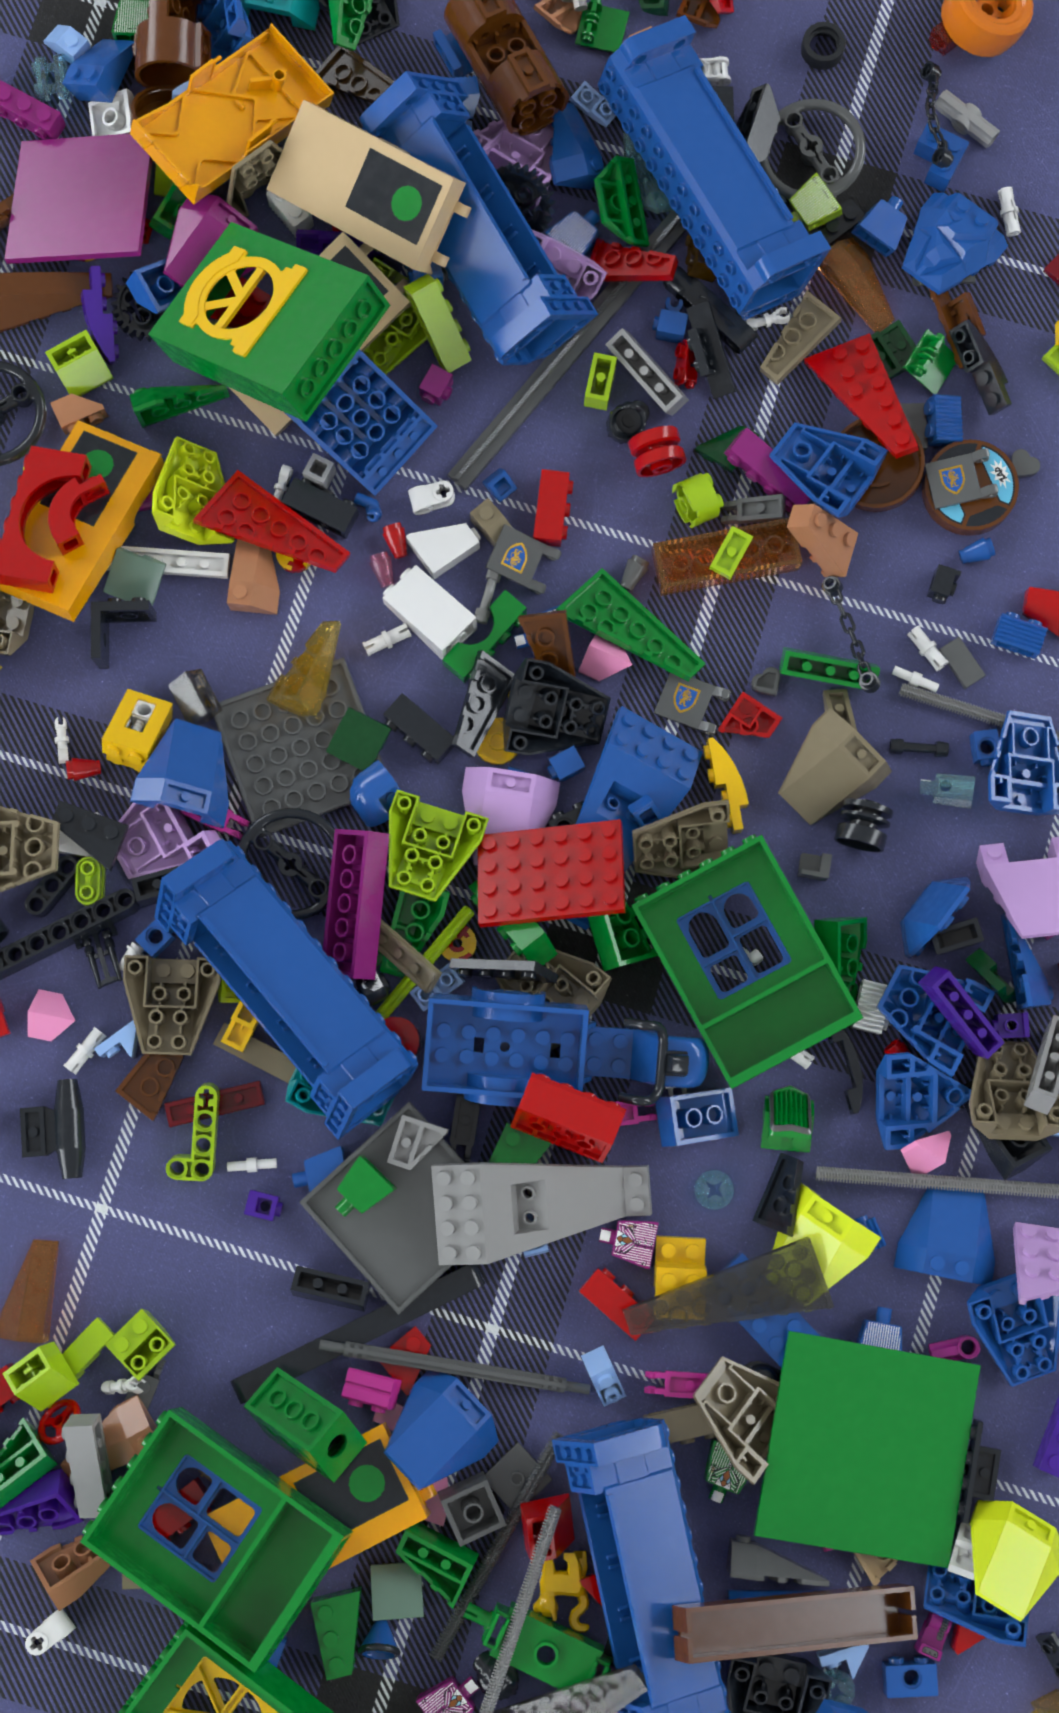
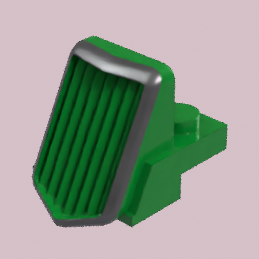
M792 1085L773 1090L770 1096L765 1095L761 1148L810 1153L814 1123V1100H811L807 1093Z

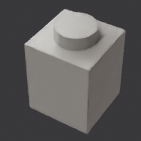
M313 453L303 471V477L314 483V486L321 490L323 488L328 489L337 472L335 464Z

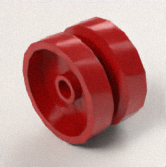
M669 425L651 428L640 432L628 441L630 453L636 458L634 460V467L639 477H653L666 474L681 467L686 462L684 449L678 445L681 440L678 428Z

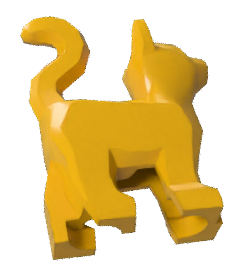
M586 1550L574 1551L573 1553L563 1552V1559L567 1562L566 1570H555L553 1559L544 1561L539 1580L540 1596L533 1603V1611L544 1617H552V1620L556 1621L558 1611L556 1596H575L579 1604L571 1610L569 1624L574 1631L585 1633L589 1630L590 1626L580 1623L579 1617L588 1609L589 1598L587 1591L581 1586L579 1580L586 1576L588 1568Z

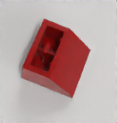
M569 1493L520 1503L525 1549L530 1560H533L531 1557H534L532 1554H535L533 1551L536 1550V1544H539L537 1543V1541H540L538 1538H541L539 1534L542 1535L540 1531L543 1532L541 1528L544 1529L542 1525L545 1526L543 1522H546L544 1519H547L545 1516H548L546 1514L549 1513L547 1509L550 1510L548 1507H551V1505L560 1508L562 1511L545 1561L556 1559L575 1540Z

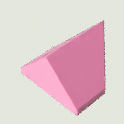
M595 635L588 646L578 672L600 682L631 666L632 663L625 649Z
M38 990L28 1010V1037L52 1042L75 1022L63 994Z
M950 1131L915 1140L901 1149L911 1173L927 1174L946 1162L951 1139Z

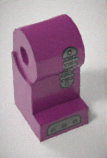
M929 1611L914 1649L940 1662L943 1653L942 1648L952 1626V1621Z

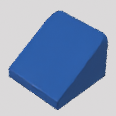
M501 468L497 469L482 482L499 503L518 489L507 472Z

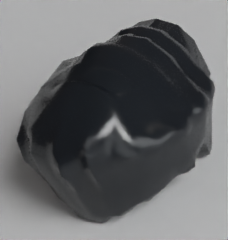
M639 400L633 402L626 401L623 404L617 405L610 412L606 422L607 431L609 432L608 437H611L619 444L628 443L633 436L645 431L646 421L650 415L648 406Z
M489 1650L479 1654L473 1662V1669L477 1672V1683L484 1694H488L486 1693V1691H489L487 1687L488 1684L491 1685L489 1681H491L490 1678L493 1679L491 1675H494L492 1674V1672H495L493 1669H496L494 1666H497L495 1664L497 1659L489 1655ZM510 1665L505 1680H503L504 1683H502L500 1695L498 1696L500 1701L509 1699L510 1696L517 1694L516 1690H518L519 1683L518 1669Z

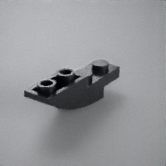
M965 320L951 329L949 333L965 372L972 373L988 415H995L1012 404L1004 386L1008 383V380L984 337L970 320Z

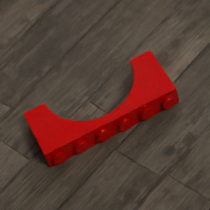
M31 446L29 454L25 455L24 470L22 475L18 477V489L16 495L11 499V511L9 517L5 518L4 533L2 538H0L1 585L47 593L54 592L59 570L54 561L37 555L26 545L25 526L31 511L44 497L58 491L73 478L77 480L79 485L88 479L91 464L87 455Z

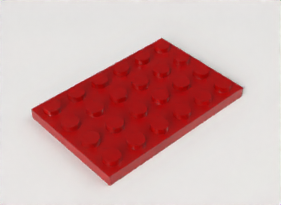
M621 819L484 834L482 842L478 846V925L480 928L626 913Z

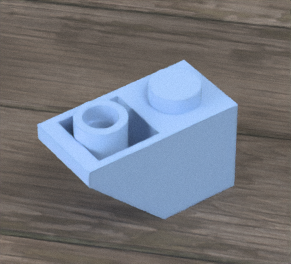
M604 1346L581 1355L604 1407L626 1397Z

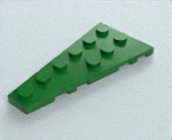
M603 568L556 609V611L566 610L567 620L686 681H690L706 664Z

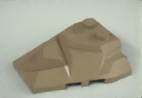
M0 806V892L58 871L59 822Z

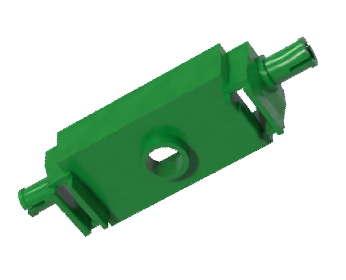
M511 1601L510 1606L507 1607L497 1602L494 1610L489 1612L469 1602L463 1618L483 1626L485 1631L481 1638L482 1645L490 1648L489 1655L499 1660L497 1657H500L498 1654L502 1653L499 1651L503 1650L500 1648L504 1647L502 1646V1644H505L503 1640L506 1641L504 1637L507 1638L505 1634L508 1635L506 1631L509 1632L507 1628H510L508 1625H511L509 1622H512L510 1619H513L511 1616H514L512 1613H515L513 1610H516L514 1608L517 1606L515 1605L516 1603ZM528 1609L521 1633H519L520 1636H518L519 1639H517L518 1642L514 1649L513 1657L511 1658L512 1660L510 1661L511 1663L509 1664L510 1666L580 1700L583 1699L584 1695L596 1699L600 1688H604V1686L621 1693L617 1674L612 1672V1668H610L613 1657L603 1653L604 1645ZM499 1616L506 1618V1621L502 1625L497 1638H494L491 1634ZM542 1646H550L554 1649L556 1656L550 1662H542L537 1656L538 1649ZM598 1664L604 1666V1669L595 1687L591 1683L596 1674Z

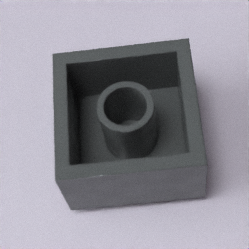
M483 1471L437 1492L460 1547L506 1526Z

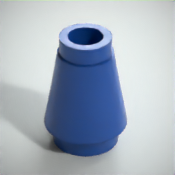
M982 537L958 551L962 564L990 560L992 556L996 555L990 537L986 539Z

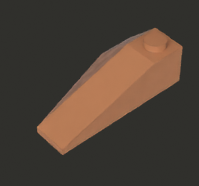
M237 539L227 597V604L230 610L278 614L280 589L271 550Z
M138 1394L116 1405L102 1421L110 1470L128 1464L135 1454L139 1455L143 1449L141 1444L144 1438L150 1432L153 1433L157 1428ZM65 1458L60 1466L70 1478V1464Z
M83 1535L75 1537V1541L62 1546L59 1543L51 1546L30 1560L45 1590L59 1611L80 1598L111 1566L80 1542Z

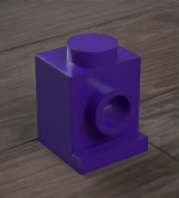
M1028 1012L994 1015V1020H991V1025L1002 1039L1030 1037ZM1009 1021H1012L1014 1023L1013 1030H1010L1007 1027V1023Z
M250 1190L244 1214L275 1221V1217L281 1216L284 1203L280 1202L281 1197ZM264 1201L270 1203V1208L267 1211H264L261 1207Z

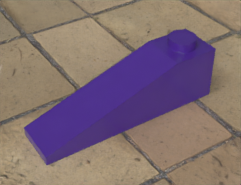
M62 1469L46 1473L0 1508V1535L13 1534L16 1529H29V1532H37L38 1527L52 1526L53 1530L63 1529L84 1522V1518H79L78 1508H75L74 1486L71 1485L67 1474Z

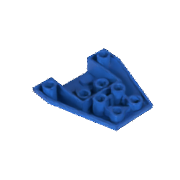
M175 718L135 778L130 802L149 808H154L157 803L200 815L201 823L223 829L229 800L221 732Z
M962 877L932 881L927 885L900 921L904 953L907 958H911L914 955L918 957L926 947V943L938 931L942 932L952 923L955 918L952 916V913H956L959 909L961 910L969 900V897L966 895L970 891V879Z
M1016 1273L978 1286L967 1301L971 1323L1009 1385L1013 1387L1056 1371L1059 1346V1296H1050L1044 1300L1037 1298L1027 1301L1025 1305L1019 1304Z
M427 1370L412 1386L384 1454L418 1490H421L483 1459L499 1440L492 1414L458 1378L445 1373Z
M928 1565L924 1609L997 1643L1026 1647L1029 1613L1020 1622L976 1595L974 1580L947 1571L948 1568Z

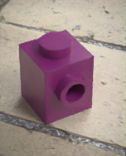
M432 364L419 386L421 399L430 405L435 403L441 406L443 400L447 401L452 393L453 374Z

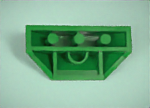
M616 155L594 179L601 222L612 234L626 243L648 247L650 244L634 159Z

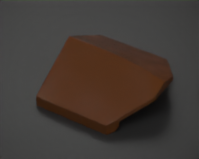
M683 0L676 14L678 18L686 15L690 22L707 28L717 29L720 23L719 14L709 0Z

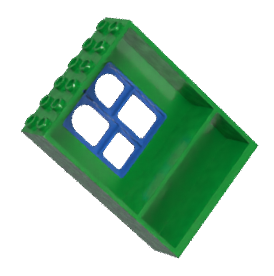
M755 834L742 840V846L736 849L734 846L723 850L721 857L713 861L712 858L701 862L699 869L691 872L689 869L677 876L678 880L672 884L669 881L662 883L656 887L657 892L649 896L647 893L634 899L635 904L631 905L731 1089L864 1018L762 835L756 837ZM737 893L744 894L752 900L758 911V916L738 928H733L725 916L724 904L731 895ZM699 913L713 915L729 941L728 947L708 958H704L701 955L689 932L691 919ZM760 926H765L781 952L783 960L768 970L758 973L741 945L740 938ZM730 956H736L745 970L748 979L731 990L723 992L710 971L711 967Z
M183 1407L169 1409L168 1412L165 1410L156 1421L158 1426L153 1433L150 1432L144 1438L141 1444L143 1449L139 1455L135 1454L128 1462L127 1468L129 1470L124 1477L120 1476L112 1486L114 1492L110 1498H105L97 1509L99 1514L94 1521L90 1520L83 1529L82 1533L84 1536L80 1542L255 1673L267 1664L353 1531ZM189 1467L201 1470L212 1479V1484L197 1505L190 1503L182 1497L177 1489L179 1474ZM222 1488L230 1491L255 1511L253 1518L240 1536H235L207 1515L208 1507ZM164 1503L176 1505L198 1522L196 1531L184 1548L177 1547L155 1529L153 1514L160 1505ZM207 1532H213L231 1547L228 1556L217 1572H211L193 1558L195 1549Z

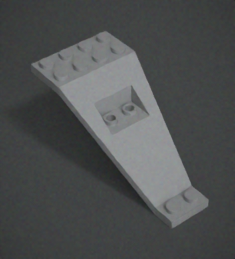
M479 1162L433 1164L431 1166L439 1265L490 1264L626 1216L652 1215L649 1165L620 1166ZM525 1189H530L532 1196L526 1195ZM528 1213L533 1214L534 1221H530L527 1218Z

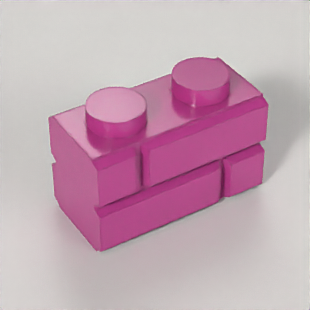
M357 1368L348 1369L341 1396L342 1398L349 1399V1405L361 1408L363 1403L372 1405V1411L383 1414L386 1413V1409H395L402 1383L401 1380Z

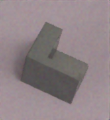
M802 853L800 855L797 877L826 881L829 878L832 854L822 853L819 856Z

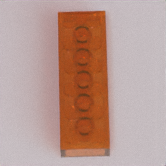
M789 518L737 527L753 536V539L731 580L709 569L730 529L653 543L651 552L660 595L664 596L798 571L803 562L799 543L787 528Z

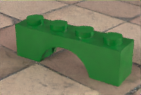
M506 590L490 606V614L494 621L490 635L484 641L477 644L468 645L458 642L442 659L443 665L464 683L471 677L477 651L483 650L493 658L496 653L494 651L499 644L504 645L512 635L510 632L515 626L517 628L521 626L518 616L527 614V608Z

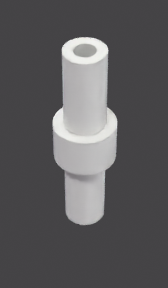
M895 666L892 675L909 681L908 684L912 686H921L935 693L938 690L939 684L922 677L923 674L916 671L912 673L898 666Z
M257 1157L246 1158V1161L227 1162L228 1172L247 1170V1173L258 1172V1169L277 1168V1158L257 1160Z

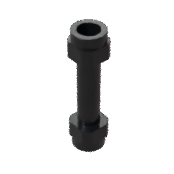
M896 738L890 739L889 753H932L934 757H947L949 743L936 741L935 744L911 743Z

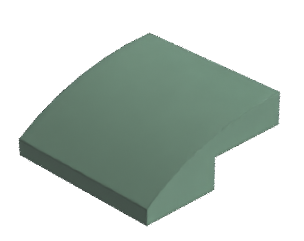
M119 547L116 550L103 592L125 601H131L134 597H143L149 600L153 606L166 563L147 555L140 556Z
M406 1562L371 1564L373 1621L424 1617L422 1575H418Z

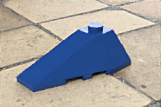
M568 103L564 111L559 110L552 117L554 120L552 122L554 134L550 141L553 150L552 155L549 157V166L553 184L590 190L595 186L594 179L604 169L602 156L574 103Z
M166 259L134 270L126 281L137 304L155 314L166 311L182 289L180 285L163 273Z
M1006 913L1002 914L1001 921L1013 989L1015 990L1017 1010L1051 1005V1000L1054 997L1051 985L1048 986L1047 979L1026 940L1021 939L1005 916Z

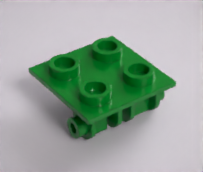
M590 0L589 3L587 2L588 8L582 13L575 44L614 53L622 44L629 12L602 6L601 0Z
M926 329L903 368L934 395L938 393L956 362L954 360V353L944 344L945 336L941 333L934 335L930 330Z

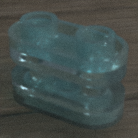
M64 54L53 55V62L47 63L45 56L35 57V62L31 63L33 75L37 79V83L33 84L35 97L40 98L41 102L51 101V94L57 93L59 100L69 99V90L62 84L67 72ZM50 72L55 74L54 84H50Z

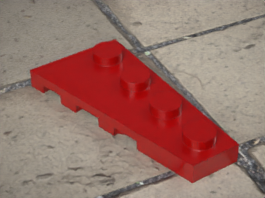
M598 238L590 257L607 272L604 281H673L679 262L675 255L652 250L645 252L641 251L639 247L634 246L631 248L622 247L621 243L612 242V244L605 243L603 239Z

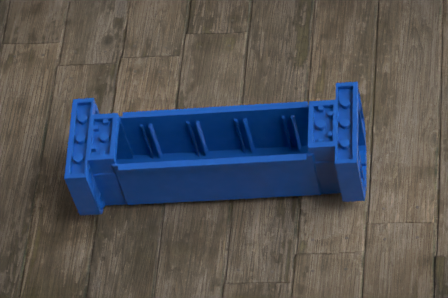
M684 15L627 38L620 48L609 56L597 85L600 93L605 96L610 104L612 112L620 120L624 132L629 135L634 143L635 150L640 153L647 169L652 172L657 180L659 189L665 193L671 208L676 211L681 219L682 226L689 232L695 247L700 250L705 258L706 265L713 271L719 286L726 292L730 304L737 310L743 320H747L799 297L831 250V247L821 231L809 235L800 220L792 221L793 216L701 70L703 64L691 46L696 31L687 16Z
M405 71L362 113L359 119L363 125V130L391 142L409 152L411 156L466 183L458 201L472 209L468 218L455 212L453 213L437 249L439 253L450 257L445 267L448 278L455 284L460 293V299L468 306L472 319L481 328L485 341L491 345L495 352V358L502 366L527 365L537 359L547 357L599 314L588 297H578L567 277L556 272L471 127L465 123L471 116L462 102L469 96L460 81L454 78Z
M220 839L161 878L154 918L167 933L173 930L186 946L194 941L197 949L313 1089L310 1097L327 1116L324 1124L337 1140L393 1099L411 1080L419 1065L416 1056L410 1050L404 1048L397 1033L389 1030L381 1014L373 1011L365 995L357 992L350 977L341 973L334 958L326 955L322 950L321 943L316 938L310 936L305 924L300 919L297 920L294 917L290 906L285 901L279 899L274 887L263 880L259 869L247 861L245 853L239 846H235L231 841Z
M655 1418L621 1420L552 1439L556 1463H565L571 1492H577L579 1496L620 1692L624 1696L616 1699L618 1713H731L726 1702L727 1690L720 1675V1661L687 1664L675 1660L674 1635H678V1631L673 1630L672 1605L704 1602L702 1593L704 1586L698 1575V1559L691 1543L692 1532L687 1525L685 1516L687 1509L681 1498V1482L676 1474L674 1466L675 1455L670 1448L668 1439L670 1432L665 1420Z

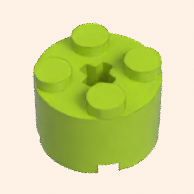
M709 473L696 474L672 486V494L675 492L677 494V499L674 500L676 509L685 524L691 523L690 528H694L719 516L720 508L724 506L720 494H716L713 488V480Z

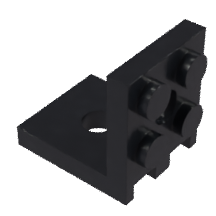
M134 597L131 601H122L120 598H108L107 601L91 602V659L99 669H109V623L157 622V612L149 600L143 597Z

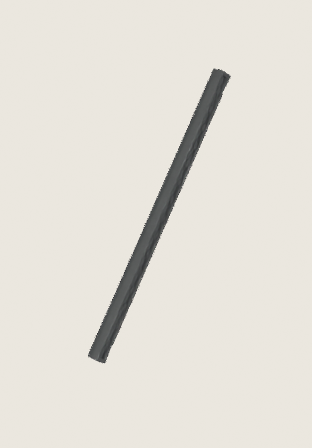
M672 209L648 237L650 246H641V251L649 252L652 250L667 254L686 232L676 211ZM611 281L592 303L599 315L546 357L448 473V478L465 491L471 486L644 281Z

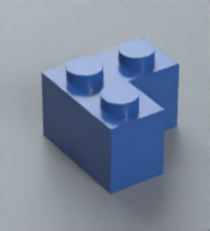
M927 123L913 154L932 163L924 183L944 193L966 152L969 141L940 128L944 139L947 141L948 150L952 152L954 157L949 167L940 168L932 163V156L938 144L933 134H931Z

